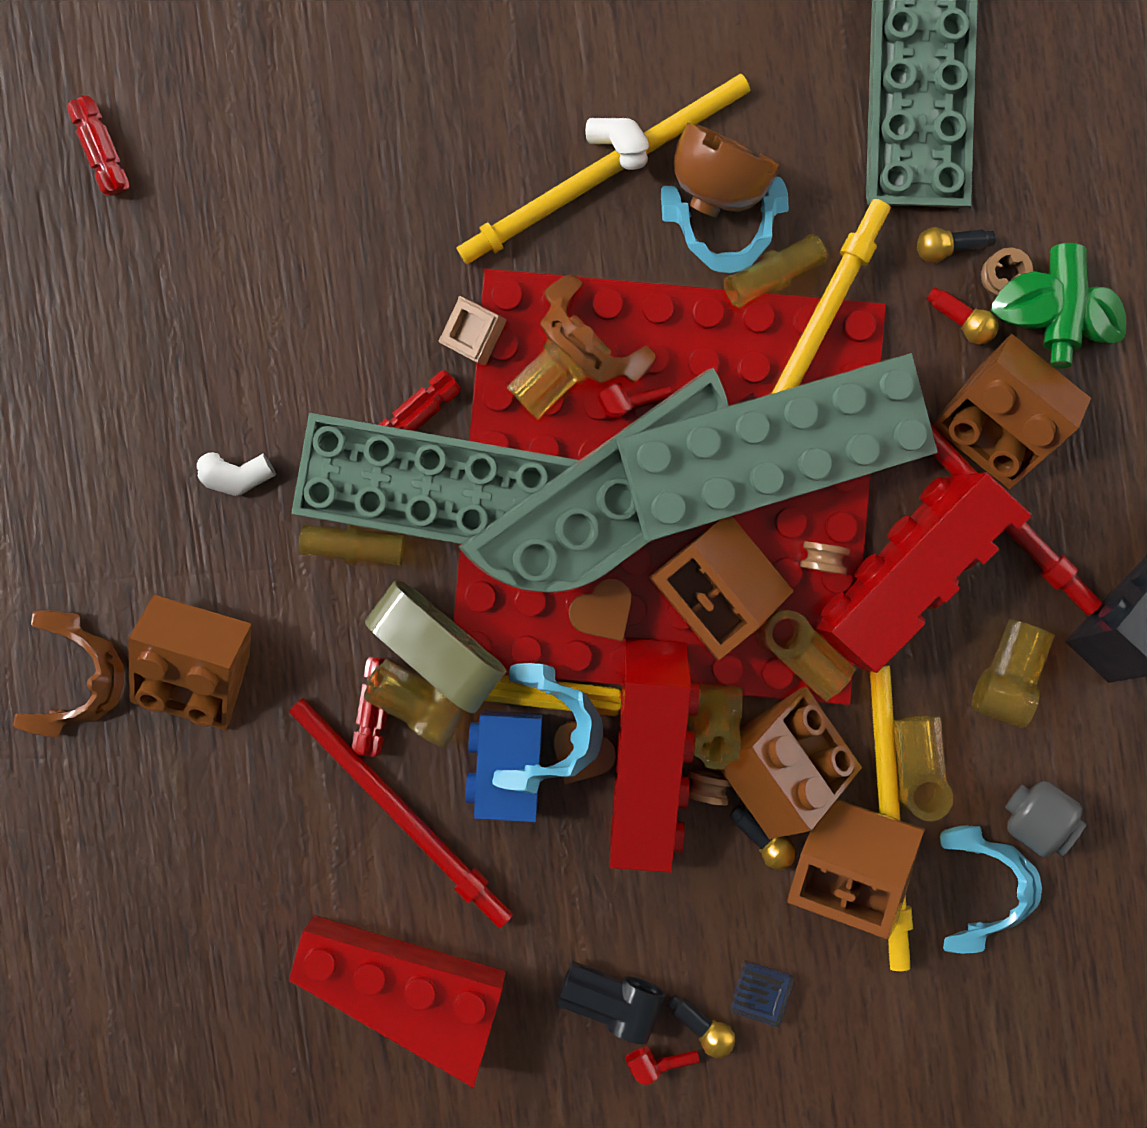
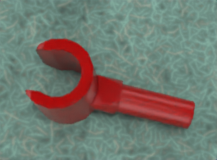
M618 383L602 391L597 396V400L606 416L618 418L633 408L665 400L672 395V390L668 386L635 393L628 397L622 383Z
M648 1046L637 1048L625 1057L635 1080L644 1085L653 1083L661 1076V1073L667 1072L670 1069L700 1063L697 1050L668 1057L664 1056L655 1060Z

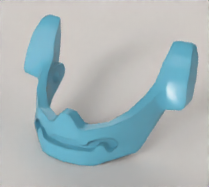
M775 177L771 187L762 199V220L759 230L750 245L740 252L716 254L710 251L704 242H699L694 236L690 225L691 213L689 212L688 203H682L678 189L675 186H663L661 189L662 220L678 223L688 248L710 269L717 272L734 273L750 267L771 242L774 216L778 213L789 211L787 188L783 179Z
M534 663L511 666L509 669V679L511 682L537 688V690L549 695L552 694L567 705L573 712L577 722V727L571 733L570 738L574 749L565 760L545 768L536 764L534 766L525 765L524 770H496L494 772L493 785L508 790L535 794L543 779L575 776L597 758L603 740L602 718L586 693L561 685L555 680L554 667Z
M957 826L940 833L941 846L944 849L966 850L976 854L984 853L995 857L1013 870L1019 882L1017 887L1019 905L1010 910L1009 917L992 923H968V930L952 934L944 939V951L961 954L978 953L984 951L985 941L989 934L1017 926L1038 907L1041 900L1042 885L1036 867L1014 846L985 841L982 837L980 826Z

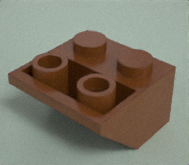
M1011 334L976 369L932 425L946 439L1010 490L1079 429L1091 398Z
M732 516L717 520L649 576L655 586L718 660L757 630L793 592L788 583Z
M153 595L128 638L130 702L152 712L161 711L188 719L199 726H211L226 731L230 724L250 656L252 623Z
M807 687L798 689L740 727L712 758L769 839L811 831L862 768Z
M836 799L808 835L800 855L787 903L888 940L897 925L925 829Z

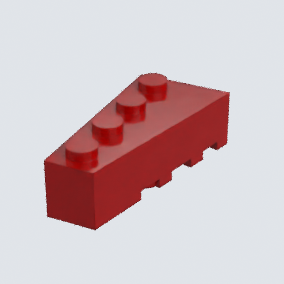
M988 473L938 477L933 480L921 493L919 499L922 501V504L911 516L906 515L902 517L887 534V538L890 541L878 555H870L860 564L854 574L857 578L854 584L845 594L841 592L834 596L822 610L821 615L824 619L815 629L859 669L877 673L925 625V618L921 613L926 608L933 610L944 602L947 603L960 589L957 577L979 561L985 564L999 550L992 541L1009 524H1012L1019 530L1031 518L1032 515Z
M626 638L624 653L625 681H622L620 727L622 728L621 731H618L616 773L618 774L614 782L610 834V868L671 873L673 852L682 853L684 847L685 825L684 822L677 821L678 808L687 809L689 777H682L683 762H693L694 731L686 730L688 716L698 715L700 687L699 684H691L687 643Z
M314 915L302 932L289 981L474 1088L503 989L506 971Z

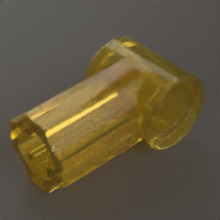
M577 315L569 318L574 326H587ZM593 333V344L610 356L612 351ZM547 340L543 348L545 350L507 386V389L538 420L576 382L581 384L588 378L550 340Z
M778 607L756 630L757 638L761 645L779 658L824 701H828L832 696L838 694L850 682L851 676L856 670L798 612ZM789 618L794 625V636L787 644L776 645L772 636L773 628L780 620Z
M1009 619L991 668L986 669L982 673L975 687L972 698L973 711L1018 728H1025L1030 723L1037 709L1040 696L1037 682L1055 635L1033 625Z
M387 659L380 666H376L367 681V688L363 695L367 702L407 722V725L418 735L443 748L447 747L468 713L451 702L431 683Z
M699 684L698 715L688 716L687 728H692L694 731V756L699 757L704 762L706 768L725 769L727 764L738 760L740 756L742 688Z
M912 716L895 719L893 724L899 773V803L904 809L923 821L942 819L949 813L953 805V793L946 780L940 717ZM931 782L934 787L932 801L925 806H916L914 793L917 787L923 783Z

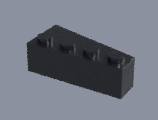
M1147 555L1106 597L1102 605L1089 615L1065 641L1108 683L1147 676Z

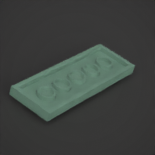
M912 353L616 439L646 541L655 540L938 453Z

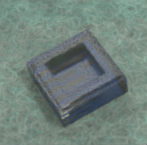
M744 960L730 1004L731 1013L780 1028L795 981L793 976Z

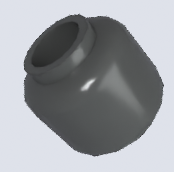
M1047 780L1037 782L1031 789L1021 784L1004 807V809L1012 814L1007 822L1009 834L1041 857H1049L1055 852L1064 856L1086 827V823L1081 820L1083 812L1081 804Z

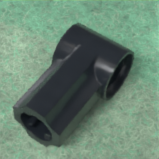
M572 961L563 980L557 999V1006L604 1023L606 1028L617 1037L628 1042L643 1045L648 1043L666 994L656 985L643 979L625 976L622 980Z

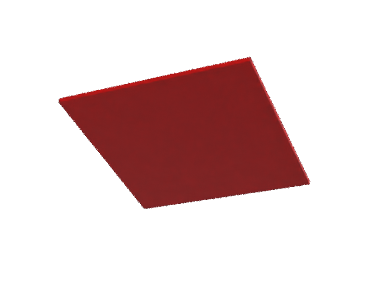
M484 268L481 306L506 318L507 321L486 366L476 363L469 441L581 460L662 402L644 404L641 407L633 408L618 418H609L604 414L597 396L615 384L622 383L628 397L635 393L668 386L671 387L673 394L705 370L714 368L724 388L729 406L772 394L821 298L577 277L583 284L571 297L566 308L567 316L574 326H589L594 331L593 344L609 356L628 357L644 346H647L656 356L651 367L635 383H631L625 377H617L599 383L585 376L563 351L548 340L540 325L542 319L551 308V305L544 296L545 290L566 275ZM843 300L800 385L881 362L886 304ZM871 473L732 516L788 583L793 592L757 630L720 660L712 655L649 578V576L716 521L651 540L595 581L581 587L559 592L529 591L499 582L476 567L460 549L453 622L499 660L506 668V675H509L510 667L515 664L534 663L554 667L555 679L622 685V681H625L624 653L626 638L687 643L691 684H699L700 692L785 699L798 689L807 687L816 702L850 705L854 663L815 628L824 619L821 613L826 604L841 592L845 594L857 580L854 574L863 562ZM804 541L850 549L849 556H845L842 561L843 566L847 568L846 575L800 567L801 560H805L808 556L807 550L803 548ZM617 579L622 581L631 593V606L623 641L587 634L577 630L569 619V608L572 601L580 595L592 594L595 587L603 580Z

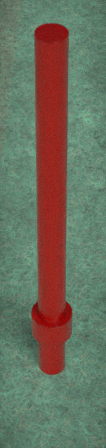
M930 423L938 452L932 455L952 476L977 474L978 472ZM1027 523L1019 530L1012 524H1009L1004 529L1042 568L1043 571L1040 575L1055 590L1061 588L1087 616L1094 613L1102 605L1103 602L1076 575L1078 568L1064 554L1058 556Z
M304 698L300 699L288 711L456 884L453 889L466 903L472 900L499 929L510 920L513 913L486 886L489 881L475 867L470 870L387 783L352 750V747Z

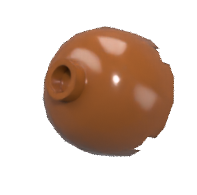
M691 122L686 123L674 156V171L678 182L685 191L693 196L689 205L702 213L716 218L721 209L740 212L752 208L762 200L771 187L781 165L762 153H759L758 157L752 155L753 152L746 148V145L698 124L695 126Z

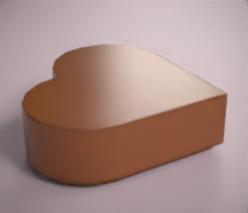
M617 579L601 581L595 587L592 594L580 595L572 601L569 608L571 624L583 633L623 641L631 606L630 590L622 581Z
M567 721L556 730L554 748L558 763L565 760L574 749L570 738L571 733L577 727L576 721ZM603 735L601 749L597 758L575 776L563 777L564 784L608 772L614 766L616 760V749L613 742Z

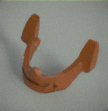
M575 275L564 276L545 290L544 296L551 305V308L542 319L540 325L548 340L563 351L585 376L599 383L617 377H625L631 383H635L651 367L656 356L647 346L637 350L628 357H612L602 352L593 344L594 331L589 326H574L567 316L566 308L571 297L583 284Z
M58 610L34 611L31 618L32 627L62 635L76 642L93 658L96 668L95 674L87 681V687L92 692V696L85 705L69 712L64 709H50L49 714H16L14 717V728L31 734L58 737L63 725L66 723L98 721L118 704L124 683V666L112 642L83 631L80 627V616L78 614Z

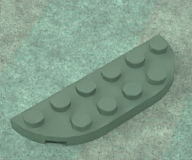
M714 368L705 370L463 543L459 548L476 567L488 576L509 586L529 591L559 592L571 590L595 581L649 542L643 536L616 439L728 407L724 388Z

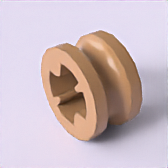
M1013 247L1003 248L986 260L981 270V281L989 293L997 296L1004 286L1009 283L1007 278L998 280L995 271L1002 267V264L998 261L1003 260L1007 267H1016L1018 275L1011 280L1021 274L1033 272L1032 262L1029 256L1022 250Z
M804 541L803 548L807 550L808 556L805 560H801L800 567L846 575L847 568L843 566L842 561L845 556H849L850 549Z
M689 770L688 777L692 779V785L689 788L690 799L713 805H729L730 798L726 795V789L731 787V784L724 775L704 770Z

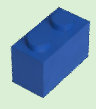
M483 710L480 714L479 723H470L468 751L469 753H478L476 773L467 774L465 802L474 804V819L536 822L538 790L535 794L508 790L493 785L492 780L496 770H524L525 765H540L542 713Z

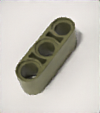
M395 580L365 619V624L372 633L451 702L469 713H475L507 672L502 663L421 593L402 581Z

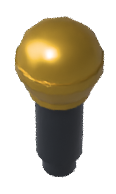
M931 227L920 234L917 241V251L919 256L926 262L938 263L951 256L952 253L984 250L986 247L994 246L996 237L994 231H985L983 229L951 233L937 227Z
M739 805L729 815L735 820V825L760 848L759 851L768 867L774 870H784L795 861L797 852L793 842L784 836L769 839L749 810H745Z
M677 994L669 1000L666 1006L672 1010V1014L699 1037L698 1040L701 1042L706 1054L714 1058H723L733 1050L736 1042L735 1033L728 1024L716 1022L715 1020L711 1021L687 999H681Z

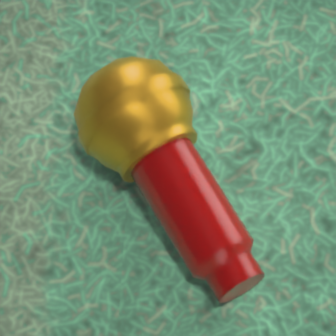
M936 287L932 289L926 298L927 301L932 303L933 308L962 327L961 330L969 342L982 345L995 338L999 328L998 319L990 311L978 310L977 308L974 310L947 291H941Z

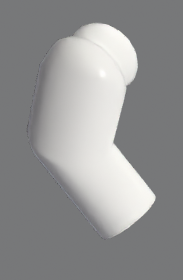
M589 118L587 120L585 131L588 143L613 144L615 150L620 153V164L625 169L634 170L646 165L648 161L646 150L649 148L648 139L634 120L629 118Z
M214 452L204 454L197 461V476L205 487L233 496L242 495L276 476L275 470L265 454L259 455L240 467L225 462L218 453Z

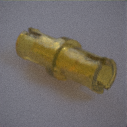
M811 233L804 239L779 252L770 250L760 256L758 263L724 278L725 292L732 304L737 305L739 308L745 305L746 302L771 289L780 291L790 286L791 279L826 263V249L820 238Z
M303 523L299 537V554L302 556L314 555L344 559L345 564L356 565L358 560L402 566L406 538L405 534L401 533L390 534L362 531L361 526L349 524L348 528L344 529Z

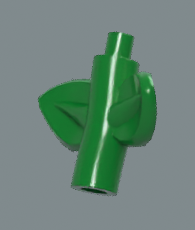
M1062 243L1053 246L1050 249V274L1033 271L1014 278L998 293L990 310L1000 320L1017 327L1029 329L1046 327L1044 348L1051 351L1050 365L1058 369L1072 366L1073 351L1081 348L1082 335L1100 344H1113L1124 339L1126 333V314L1123 303L1119 296L1109 288L1088 287L1087 248L1076 243Z

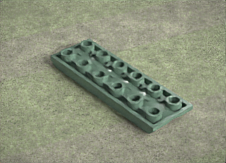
M872 0L866 200L868 205L871 204L873 199H879L890 206L971 207L977 0Z
M309 413L291 514L463 544L580 460Z

